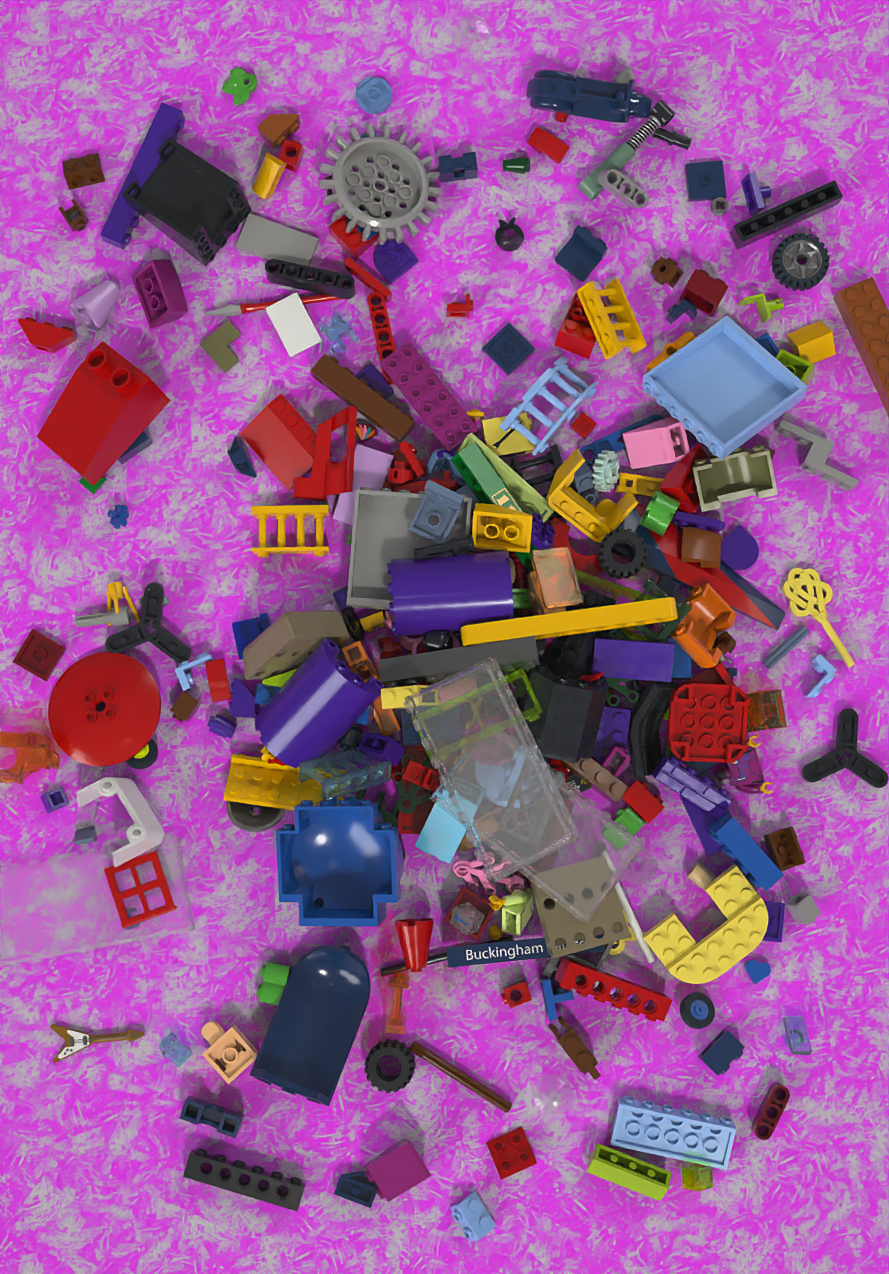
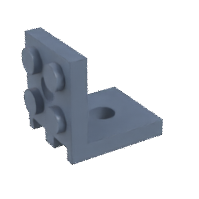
M428 479L425 485V495L408 530L436 544L445 543L464 505V496ZM430 516H438L440 522L437 525H431L428 522Z

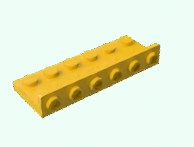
M232 754L224 800L293 811L294 807L302 800H312L313 803H320L321 800H325V797L331 796L337 797V800H343L347 771L339 768H324L320 765L304 770L301 766L293 768L289 765L268 764V761H263L262 757Z

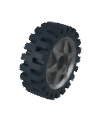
M805 233L789 235L782 240L773 254L772 271L773 273L775 272V278L780 280L779 283L781 285L784 283L787 289L791 287L793 291H797V289L800 291L809 290L813 286L815 287L827 272L830 259L829 255H827L828 250L827 248L824 249L825 244L823 242H818L819 238H812V234L807 236ZM797 259L803 260L804 265L798 264Z

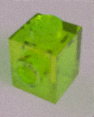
M692 1165L682 1168L683 1189L703 1191L713 1188L712 1167Z

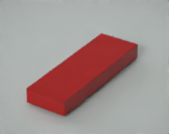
M350 257L344 261L347 271L373 292H381L385 302L388 303L390 301L392 292Z

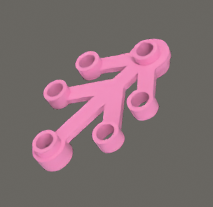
M485 852L482 858L472 861L460 859L453 863V871L458 877H464L467 888L470 890H476L479 887L478 879L472 877L471 874L479 877L487 895L496 894V884L490 882V880L509 885V890L512 893L515 889L524 890V880L521 876L507 877L495 873L512 868V859L509 857H504L500 863L491 865L494 863V854L492 852ZM485 864H486V865H491V866L484 867V868H477L478 866L485 865Z

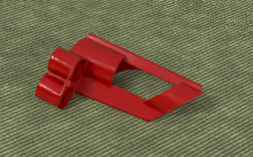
M353 405L344 408L318 425L311 478H293V498L327 501V496L352 492L357 408ZM348 423L346 455L341 462L330 461L331 433Z

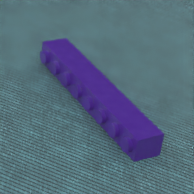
M161 102L100 233L104 242L123 250L126 245H129L132 239L131 233L139 224L140 214L127 204L122 194L133 180L141 188L160 165L162 160L157 151L168 137L177 142V134L185 125V117L182 110Z

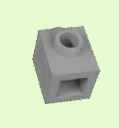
M798 892L785 904L796 923L812 924L816 917L821 914L810 894Z

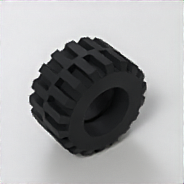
M619 528L618 530H612L609 534L605 535L598 547V564L603 568V572L605 574L607 572L612 578H630L636 575L646 562L648 552H646L647 545L643 543V537L640 538L638 536L639 533L636 531L635 533L631 532L632 529L627 528V530H623V528ZM621 543L631 548L633 559L630 563L619 564L612 558L611 549L615 544Z
M386 1039L384 1042H378L370 1050L365 1060L364 1071L367 1073V1080L372 1082L371 1086L373 1088L376 1086L380 1092L386 1090V1093L391 1091L395 1093L399 1089L405 1088L410 1082L416 1063H414V1054H411L410 1047L407 1048L404 1042L399 1043L397 1039H394V1041ZM386 1055L396 1057L401 1063L400 1073L396 1076L385 1075L380 1070L379 1060Z

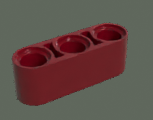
M774 1083L769 1087L752 1123V1132L761 1140H767L772 1136L790 1098L789 1090L780 1083ZM783 1089V1095L780 1098H776V1090ZM769 1107H774V1114L771 1116H767V1109ZM766 1125V1131L763 1134H759V1126Z

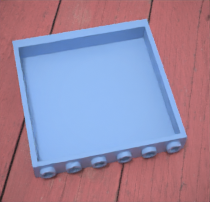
M728 316L721 319L643 376L642 387L647 394L652 395L660 406L665 407L673 418L678 419L686 430L692 432L700 443L705 444L710 452L721 460L804 399L808 388L806 384Z

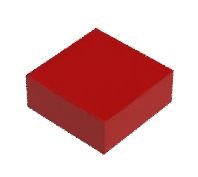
M582 412L570 428L585 440L597 426V423Z

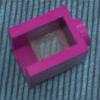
M615 746L609 749L599 764L615 777H618L631 757L627 755L628 752L624 748Z

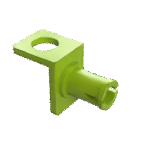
M764 293L745 297L738 303L739 306L756 303L762 323L771 318V311L784 308V302L779 303L783 301L781 297L766 301Z

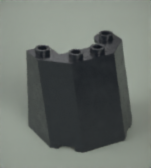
M544 663L529 668L526 678L527 691L524 697L520 698L512 724L515 727L514 736L516 743L533 748L532 753L538 756L571 763H578L580 758H592L609 689L607 680L602 676L589 682L583 679L573 680L565 675L555 676L552 675L548 665Z

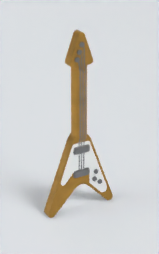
M52 1024L50 1028L66 1042L62 1050L53 1059V1063L93 1043L122 1040L132 1042L143 1037L145 1033L129 1029L128 1032L92 1035Z

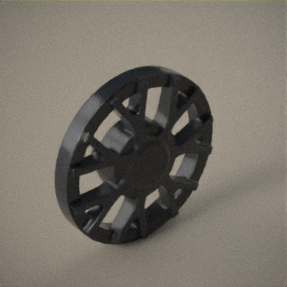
M351 608L344 609L342 617L347 631L356 642L363 641L365 634L358 615Z

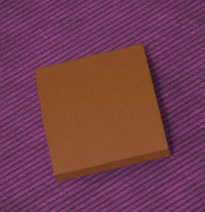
M683 527L681 562H700L701 567L720 568L721 535L699 528Z

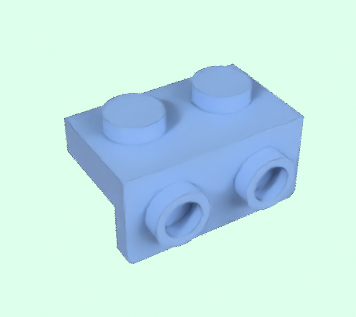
M475 1191L467 1195L458 1204L450 1206L453 1218L459 1222L464 1236L470 1241L480 1240L496 1227Z

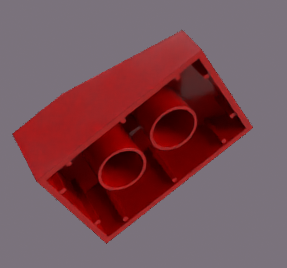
M101 341L76 369L37 438L94 486L171 400L150 377L105 342Z

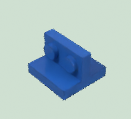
M542 976L540 980L547 1017L550 1021L556 1020L555 1003L574 1000L573 991L571 989L570 991L563 989L560 986L554 987L555 990L552 991L550 978Z

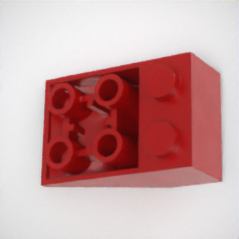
M575 293L559 329L554 346L589 359L597 339L578 294Z

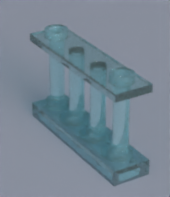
M357 746L301 762L299 781L315 779L322 785L321 797L327 801L390 781L392 763L386 760L374 764L365 757V754L357 749ZM362 764L365 767L359 769L356 765ZM347 769L349 772L342 773L339 770ZM331 774L333 777L325 778L323 775Z

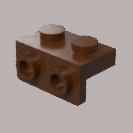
M99 153L62 161L64 177L70 190L105 182Z
M792 826L764 835L772 861L781 872L806 863Z

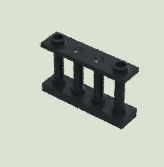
M556 444L550 446L549 452L544 456L519 462L517 456H514L512 459L513 463H510V466L523 478L521 470L547 462L549 464L552 463L554 468L552 473L525 480L530 486H535L552 481L557 469L563 462ZM548 493L541 496L547 500ZM554 511L547 521L553 520L554 517L559 518L562 516Z

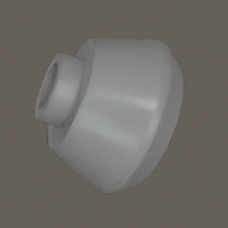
M625 67L613 79L612 83L629 84L630 79H636L632 68Z

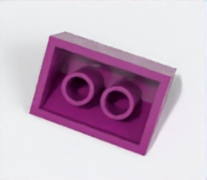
M151 260L132 276L150 328L178 320L188 312L171 260Z

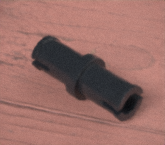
M660 127L655 129L653 138L665 141L670 146L676 145L686 150L689 149L692 141L691 138L679 135L674 130L671 132Z

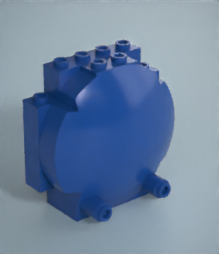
M331 796L325 797V800H321L320 803H313L312 800L300 801L294 807L295 826L294 824H284L276 830L279 902H298L299 926L378 927L387 917L386 904L397 903L401 899L400 879L403 872L404 857L398 836V827H393L391 823L383 822V815L378 811L377 803H371V800H356L355 796L344 797V800H337V797Z

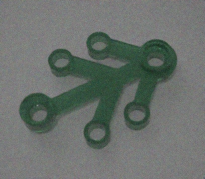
M430 744L426 747V758L422 766L430 768L435 755H430L429 750L434 748L437 751L438 746L436 744ZM403 755V756H402V758H401V763H402L403 766L406 767V765H407V764H404V763H403V759H404L405 757H409L410 760L413 761V760H412V757H411L410 755ZM396 772L393 774L392 780L396 784L400 795L397 807L401 813L411 814L415 811L417 805L437 800L439 794H437L435 799L429 797L432 791H429L426 795L415 797L418 790L423 789V787L411 782V788L407 794L403 784L404 779L400 782L394 780L396 775L402 776V773ZM405 801H409L411 803V806L409 808H405L403 806V803Z

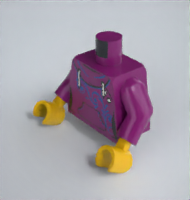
M758 734L746 740V745H748L746 753L744 752L738 760L734 761L735 763H724L725 768L716 770L718 781L729 779L731 786H735L738 791L747 794L774 793V791L767 789L769 784L774 783L765 782L755 748L762 744V742L759 744L754 742V738L758 737Z

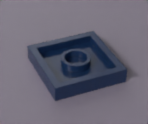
M508 322L482 348V351L509 376L535 351V348Z

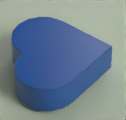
M750 959L745 963V970L753 984L768 977L771 973L770 966L765 962Z

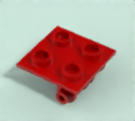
M522 1127L486 1142L501 1180L537 1164Z

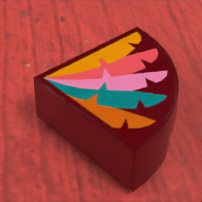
M364 423L356 424V434L361 443L378 436L377 431L372 426Z

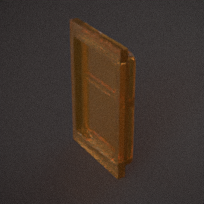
M562 547L531 551V561L545 608L583 604L569 548Z

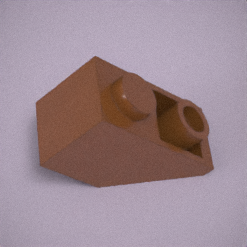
M270 114L257 127L259 135L276 149L284 144V141L287 140L291 133L294 134L298 131L301 124L300 116L297 114Z

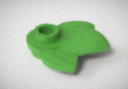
M235 68L230 71L231 78L225 81L222 91L234 95V105L237 106L249 99L250 92L256 90L258 82L253 74L246 73L241 68Z

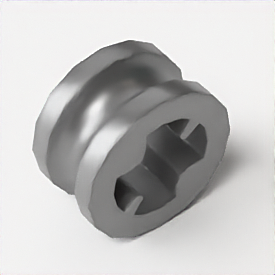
M723 197L715 198L711 204L712 214L715 216L724 215L729 206L728 201ZM717 204H718V205H721V204H722V205H723V208H722V209L719 208V209L717 210V209H716V206H717Z

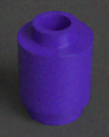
M216 714L215 717L211 716L207 726L210 727V732L225 739L226 737L231 739L237 724L233 723V720Z

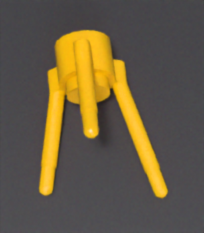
M122 582L108 584V591H106L107 612H110L112 609V600H114L115 612L118 614V600L122 599L124 595L137 622L141 623L140 617L128 594L127 587H123Z

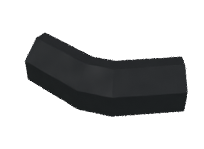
M650 681L631 712L628 741L634 778L652 775L662 760L659 730L661 720L669 708L671 694L679 686L675 682Z

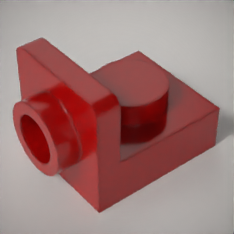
M466 294V304L461 302L447 304V317H469V312L473 311V300H470V294Z

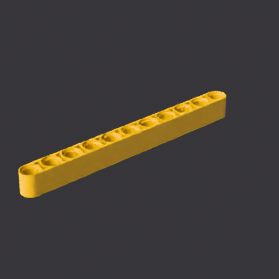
M667 597L463 626L460 629L462 644L465 647L528 636L543 639L666 622L677 619L678 614L675 598Z

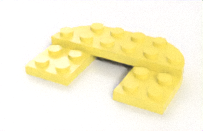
M735 864L704 887L727 920L700 942H695L673 912L642 935L668 971L683 982L701 984L718 978L752 952L765 936L768 926L766 905Z

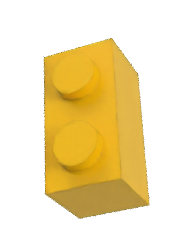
M380 611L360 619L364 632L367 631L369 633L374 631L373 628L384 627L385 617L383 612Z

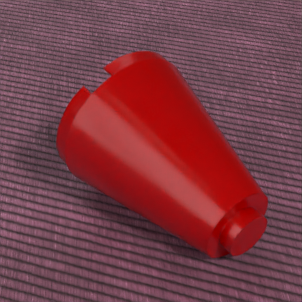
M410 918L395 921V928L406 968L411 969V972H422V968L427 966L434 924L433 918Z

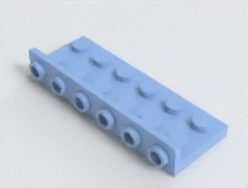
M624 1096V1098L618 1097V1108L610 1145L727 1170L736 1127L734 1122L727 1117L716 1118L708 1113L697 1114L685 1108L679 1110L667 1104L660 1106L652 1101L644 1100L642 1102L635 1100L633 1097Z

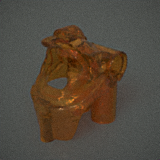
M0 731V747L17 748L16 763L10 769L0 770V782L23 784L25 779L32 773L39 771L42 767L49 770L51 767L59 769L60 758L50 747V737L33 731L28 733Z

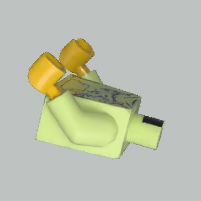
M524 888L523 891L515 889L511 895L503 896V899H499L496 895L489 897L491 902L488 904L492 909L499 910L502 907V928L499 929L497 925H493L488 929L493 939H500L504 933L521 937L533 912L534 895L530 888Z

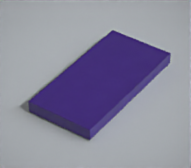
M595 637L592 675L603 672L602 677L671 682L674 643Z
M710 769L698 774L701 778L706 776L714 782L713 786L718 788ZM678 794L706 855L710 856L721 851L722 845L720 846L708 835L710 831L706 827L716 817ZM727 808L725 810V813L731 815L729 809Z

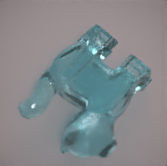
M336 312L330 318L332 320L330 323L333 326L329 327L326 323H323L319 330L325 334L330 342V351L332 353H346V346L341 338L349 335L352 341L357 342L359 337L355 335L349 324L341 319V316Z

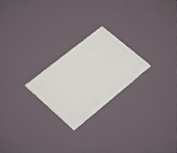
M297 292L265 308L290 357L322 341Z

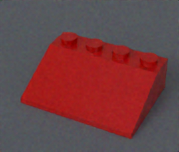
M281 393L251 421L240 435L285 488L290 491L293 488V478L306 477L312 472L317 434Z

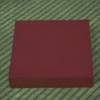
M32 629L14 658L13 663L47 682L67 648Z

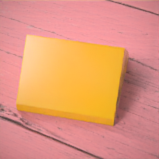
M821 320L786 334L794 355L812 364L836 354L833 332Z

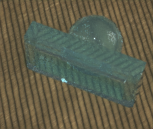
M785 1016L783 1018L786 1031L784 1037L785 1045L790 1049L791 1054L810 1055L812 1049L804 1018L802 1016Z

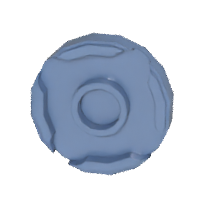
M368 77L357 86L356 102L364 112L380 114L391 105L392 89L383 78Z

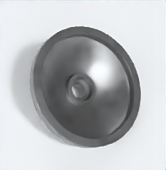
M227 801L226 803L227 814L231 822L236 827L248 832H262L274 827L281 820L285 809L232 801Z

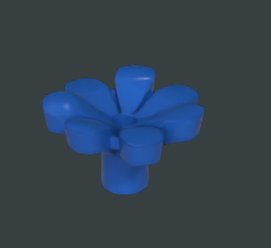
M116 505L114 510L108 511V517L111 518L110 524L116 529H119L120 525L124 527L127 525L125 518L129 517V512H127L128 507L126 505Z

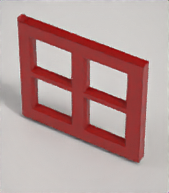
M157 850L133 858L116 868L113 865L104 869L122 923L121 928L135 925L177 909ZM152 861L157 879L141 884L135 866ZM130 868L136 887L120 892L114 874ZM160 887L166 905L150 910L144 892ZM139 894L144 913L128 918L123 899Z

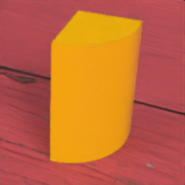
M267 152L252 184V190L263 199L272 197L286 167V163Z

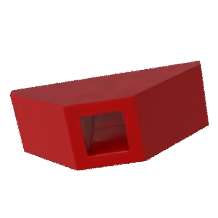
M30 317L18 319L21 328L35 349L55 353L77 340V335L69 327L62 326V328H58L50 322L38 323L37 320Z

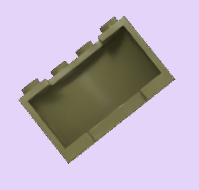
M764 445L752 448H742L740 446L722 460L712 454V456L696 460L693 465L702 512L721 508L720 503L757 495L759 499L778 495L770 450L764 448Z

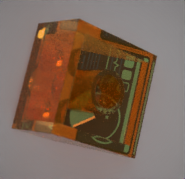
M781 689L746 693L750 701L746 733L787 727Z

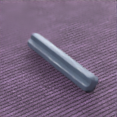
M801 626L762 662L767 669H771L809 634V630L805 626Z

